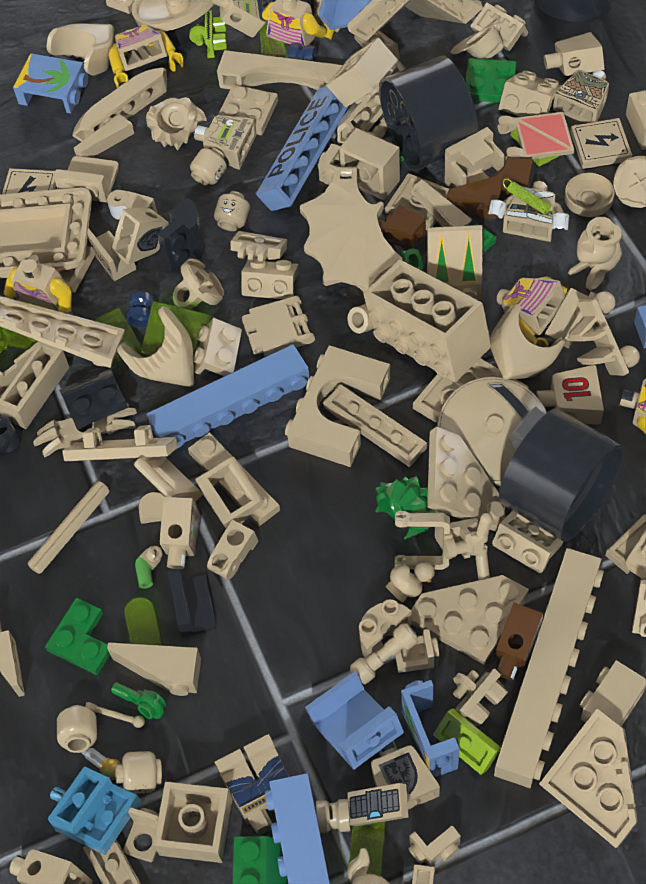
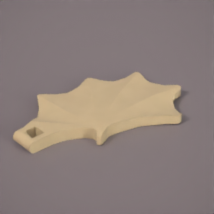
M335 167V174L325 193L300 205V213L308 221L310 227V235L304 245V252L320 262L324 272L323 284L328 286L344 282L355 285L366 292L375 283L380 274L390 269L399 259L402 260V257L385 240L378 224V217L384 209V203L370 204L359 192L357 186V167ZM341 177H351V179H341Z

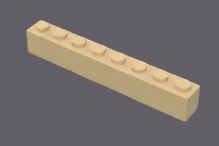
M566 549L495 766L494 776L528 788H531L533 779L540 780L545 762L539 759L542 750L549 751L554 733L549 732L551 721L558 722L563 706L557 703L560 693L565 695L567 693L571 677L567 676L566 673L569 666L575 667L580 651L574 647L577 639H584L588 623L583 622L585 612L592 613L596 597L592 596L591 593L593 587H600L604 574L603 570H599L601 558Z

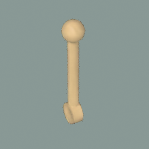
M89 702L85 705L94 713L133 723L137 728L142 727L145 723L142 716L132 717L98 707Z

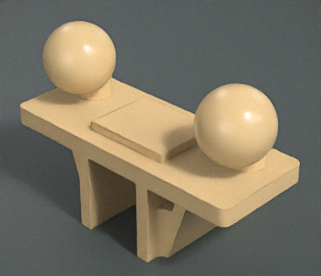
M600 292L594 299L578 301L577 304L584 319L569 334L568 340H594L597 346L577 358L578 362H581L582 365L604 363L610 375L624 376L628 374V368L638 363L640 355L633 346H624L619 350L603 315L614 309V296L609 292Z

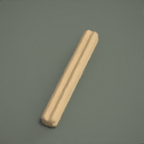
M100 481L96 482L29 560L28 565L33 571L38 574L44 571L107 496L109 489L105 484Z

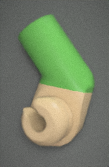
M150 546L136 560L135 567L140 588H149L153 585L151 571L157 566L163 555L162 549L158 546Z

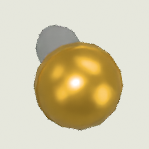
M90 747L82 752L87 760L99 768L102 775L109 777L110 780H116V764H120L117 759L106 758Z

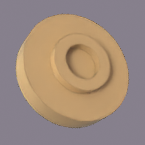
M582 173L576 175L567 183L565 190L566 205L572 212L580 216L596 217L602 215L611 208L613 203V185L602 175Z

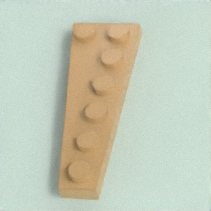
M0 296L1 327L90 360L97 366L111 368L118 352L117 347L121 345L124 338L125 329Z

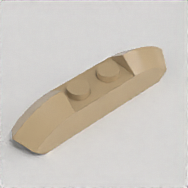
M399 60L392 66L394 70L392 74L406 69ZM379 90L371 96L368 93L357 105L354 102L344 114L337 126L338 144H343L355 128L368 132L382 115Z
M157 68L142 72L102 98L79 119L74 128L73 136L82 142L116 115L120 114L124 118L129 119L167 91L166 69Z

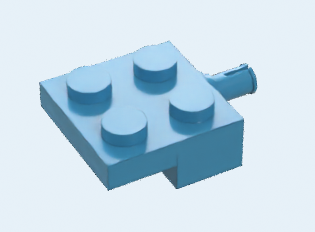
M84 766L67 791L58 786L53 788L54 791H51L50 798L59 803L48 817V820L55 831L106 855L130 819L129 808L137 809L141 801L138 795L112 784L109 777Z

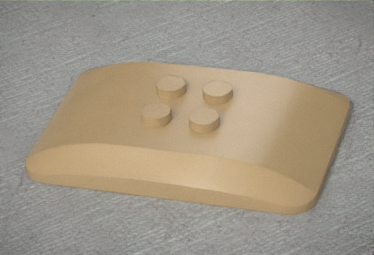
M79 187L0 195V278H7L12 269L19 266L24 259H33L36 263L53 267L57 271L80 266L84 262L86 253L87 232L92 203L90 191Z

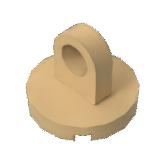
M635 156L625 160L619 165L614 174L613 186L616 195L622 203L630 207H646V156Z
M190 258L181 266L184 280L177 285L173 292L174 303L178 307L187 310L194 308L202 300L210 305H216L223 299L222 296L224 295V290L217 277L211 271L207 273L204 270L206 266L197 259ZM189 290V299L184 302L183 295Z

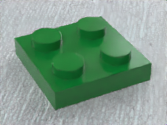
M469 58L465 83L472 101L500 103L505 82L515 76L516 61Z

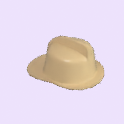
M498 21L458 43L450 53L457 54L466 50L477 59L493 57L504 47L501 37L495 28Z

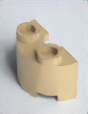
M390 599L377 604L366 612L359 624L361 650L365 659L372 653L380 650L383 647V638L393 636L394 630L402 623L409 626L412 625V611Z

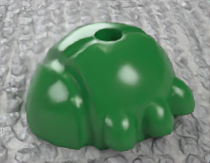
M412 248L400 252L402 261L419 270L423 269L422 257L418 249Z

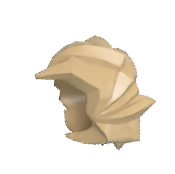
M189 98L166 99L151 106L146 115L147 127L151 129L152 139L155 142H161L164 147L167 144L170 146L174 144L177 150L183 142L187 144L190 133L195 131L199 122L207 121L204 112L196 107Z

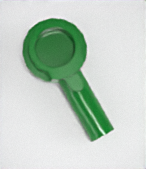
M119 682L112 686L111 692L139 705L138 710L144 717L159 719L164 714L163 709L166 707V703L156 692L146 689L144 691H135Z

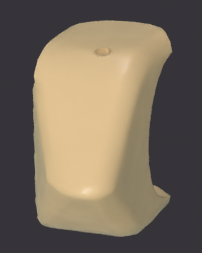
M69 24L55 28L48 36L47 51L53 56L66 55L69 57L74 55L76 58L81 57L82 60H85V72L92 76L97 75L109 68L110 60L108 53L113 46L114 27L111 24Z
M514 303L505 312L490 336L491 351L505 380L537 376L554 362L567 342L560 337L550 347L545 348L530 343L524 337L519 327L518 316L521 306L517 303Z
M162 306L158 310V314L165 326V339L162 347L155 354L146 358L124 343L117 347V351L129 368L141 377L192 387L194 385V366L191 338L169 308Z

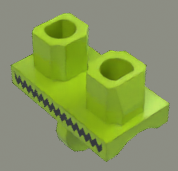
M208 10L205 13V27L197 24L191 28L189 38L198 46L205 43L207 45L208 58H215V50H227V25L221 20V17H213L212 10Z

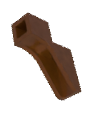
M507 156L504 168L497 175L451 188L448 191L447 200L468 216L497 219V215L488 214L491 200H501V196L509 197L513 195L506 189L511 183L509 180L512 183L515 182L522 187L529 188L532 159Z
M399 205L393 213L388 214L385 222L378 219V224L383 237L389 245L414 249L425 235L426 218Z

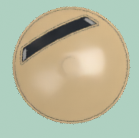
M499 377L479 378L462 385L449 396L441 409L437 427L460 435L494 487L501 486L506 469L516 452L512 442L507 438L532 408L536 406L545 414L546 410L534 393L515 381Z

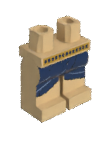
M269 734L244 746L247 759L257 779H254L240 749L215 761L217 770L227 789H229L230 795L243 816L246 825H251L258 836L272 829V822L268 815L275 812V809L268 810L265 791L271 790L269 781L289 777Z

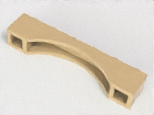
M224 50L217 74L219 86L224 89H231L232 85L251 88L266 83L284 82L305 85L318 90L325 87L343 65Z

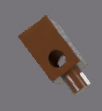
M513 603L496 649L497 658L500 660L497 671L501 674L500 677L513 680L518 667L526 669L543 622V613ZM517 645L521 648L512 649L511 646Z

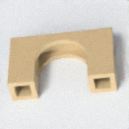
M328 346L325 355L321 354L318 359L315 376H310L307 382L305 397H301L297 403L294 420L290 419L286 426L285 435L288 436L289 447L351 467L361 445L360 430L326 419L320 413L319 408L322 402L340 384L351 392L381 400L390 381V364Z

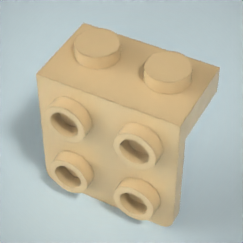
M522 71V73H518L505 82L498 109L519 117L549 114L552 100L555 98V92L562 85H559V81L555 79L545 78L544 80L536 77V74L533 72Z
M75 156L72 158L67 171L56 169L54 180L57 189L86 188L91 193L92 201L107 202V197L112 190L119 170V164L117 161Z

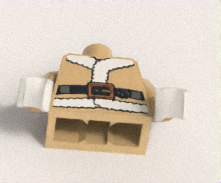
M536 181L533 183L532 188H523L551 205L552 210H549L546 214H542L514 195L509 196L504 201L491 200L488 214H495L501 219L504 216V233L551 242L553 229L557 227L568 230L569 215L564 213L560 204L555 202V194L547 192L548 187L544 182Z

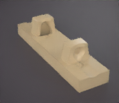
M150 425L139 426L135 429V439L102 441L99 428H89L83 433L84 442L72 443L69 448L63 450L64 461L168 456L178 447L176 437L153 438Z

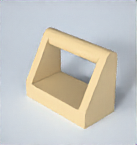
M165 456L143 457L137 459L134 463V466L165 497L192 498L195 503L203 495Z
M235 457L228 458L195 479L200 490L226 529L231 520L242 524L264 503ZM229 471L250 501L233 513L229 512L213 487Z

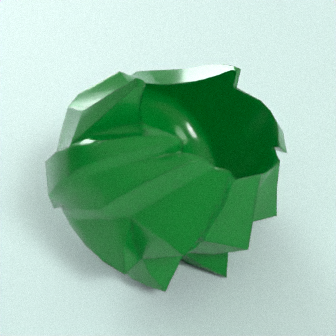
M405 476L402 481L395 480L389 484L380 482L379 487H376L378 506L375 511L387 513L394 521L395 513L398 511L409 513H435L436 511L428 508V487L422 488L417 476L411 479ZM407 526L409 531L404 539L425 532L430 527Z

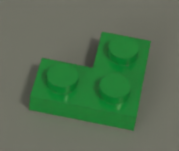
M76 598L46 644L45 648L47 651L98 676L110 656L107 649L108 644L90 636L103 615L102 610Z

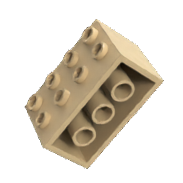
M400 259L363 293L375 337L380 342H386L395 347L399 353L411 356L420 365L432 368L443 378L447 377L457 382L491 348L482 302Z

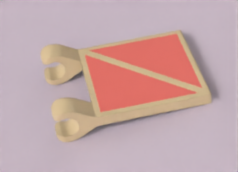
M563 112L518 118L500 116L498 119L499 125L497 128L500 134L517 130L521 148L509 147L506 151L509 157L537 159L574 154L573 144Z

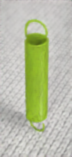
M509 180L511 183L506 188L508 192L542 214L552 210L550 204Z

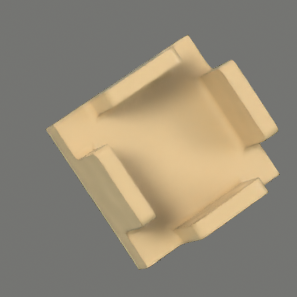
M488 127L445 149V183L450 189L489 178L483 171L490 168L491 165L498 173L504 168L505 156L494 144L493 132Z

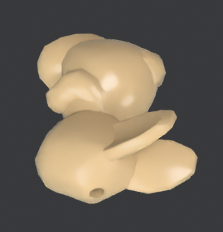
M596 217L589 222L578 240L577 257L580 263L571 268L568 274L573 275L590 267L592 270L586 282V288L590 291L600 285L605 273L613 269L622 256L619 243L622 238L620 227L609 218Z

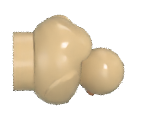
M422 561L415 566L414 574H412L407 565L396 566L391 571V581L386 585V588L402 603L408 597H417L422 592L421 582H431L434 576V567L429 562Z

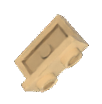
M255 258L254 261L247 260L242 270V295L275 299L293 297L294 282L298 275V264H291L287 260H279L277 262H267L266 260L259 262L258 258Z
M215 318L207 326L203 325L198 334L200 346L193 357V362L196 363L194 373L200 374L204 369L222 376L233 373L242 329Z

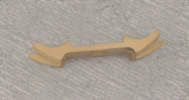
M126 403L128 408L93 422L92 428H99L100 434L108 433L109 435L119 429L136 428L134 421L116 420L121 417L137 414L136 409L129 408L128 403ZM72 418L62 421L53 420L37 432L38 437L33 442L35 446L53 440L42 451L44 457H47L58 449L69 448L70 444L83 441V432L76 429Z

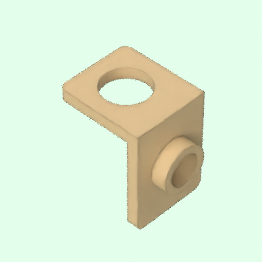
M129 808L128 813L134 823L123 852L125 855L153 862L157 853L153 845L159 814L146 808H141V810ZM148 834L152 837L151 847L143 852L136 850L134 841L137 836Z

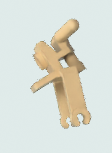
M436 511V513L396 512L395 525L398 527H435V539L442 548L443 554L441 556L398 555L395 557V567L407 565L409 569H414L419 562L426 561L432 564L434 570H443L449 566V559L456 557L457 554H462L464 558H470V555H475L478 579L490 578L487 545L484 543L488 541V532L493 520L492 516L489 513H484L480 521L478 518L450 523V517L439 511Z

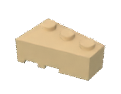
M40 341L15 359V364L4 373L0 371V417L8 418L11 423L27 429L69 369L63 350Z

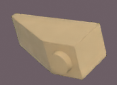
M108 643L107 649L114 661L162 689L178 696L197 693L201 665L198 648Z

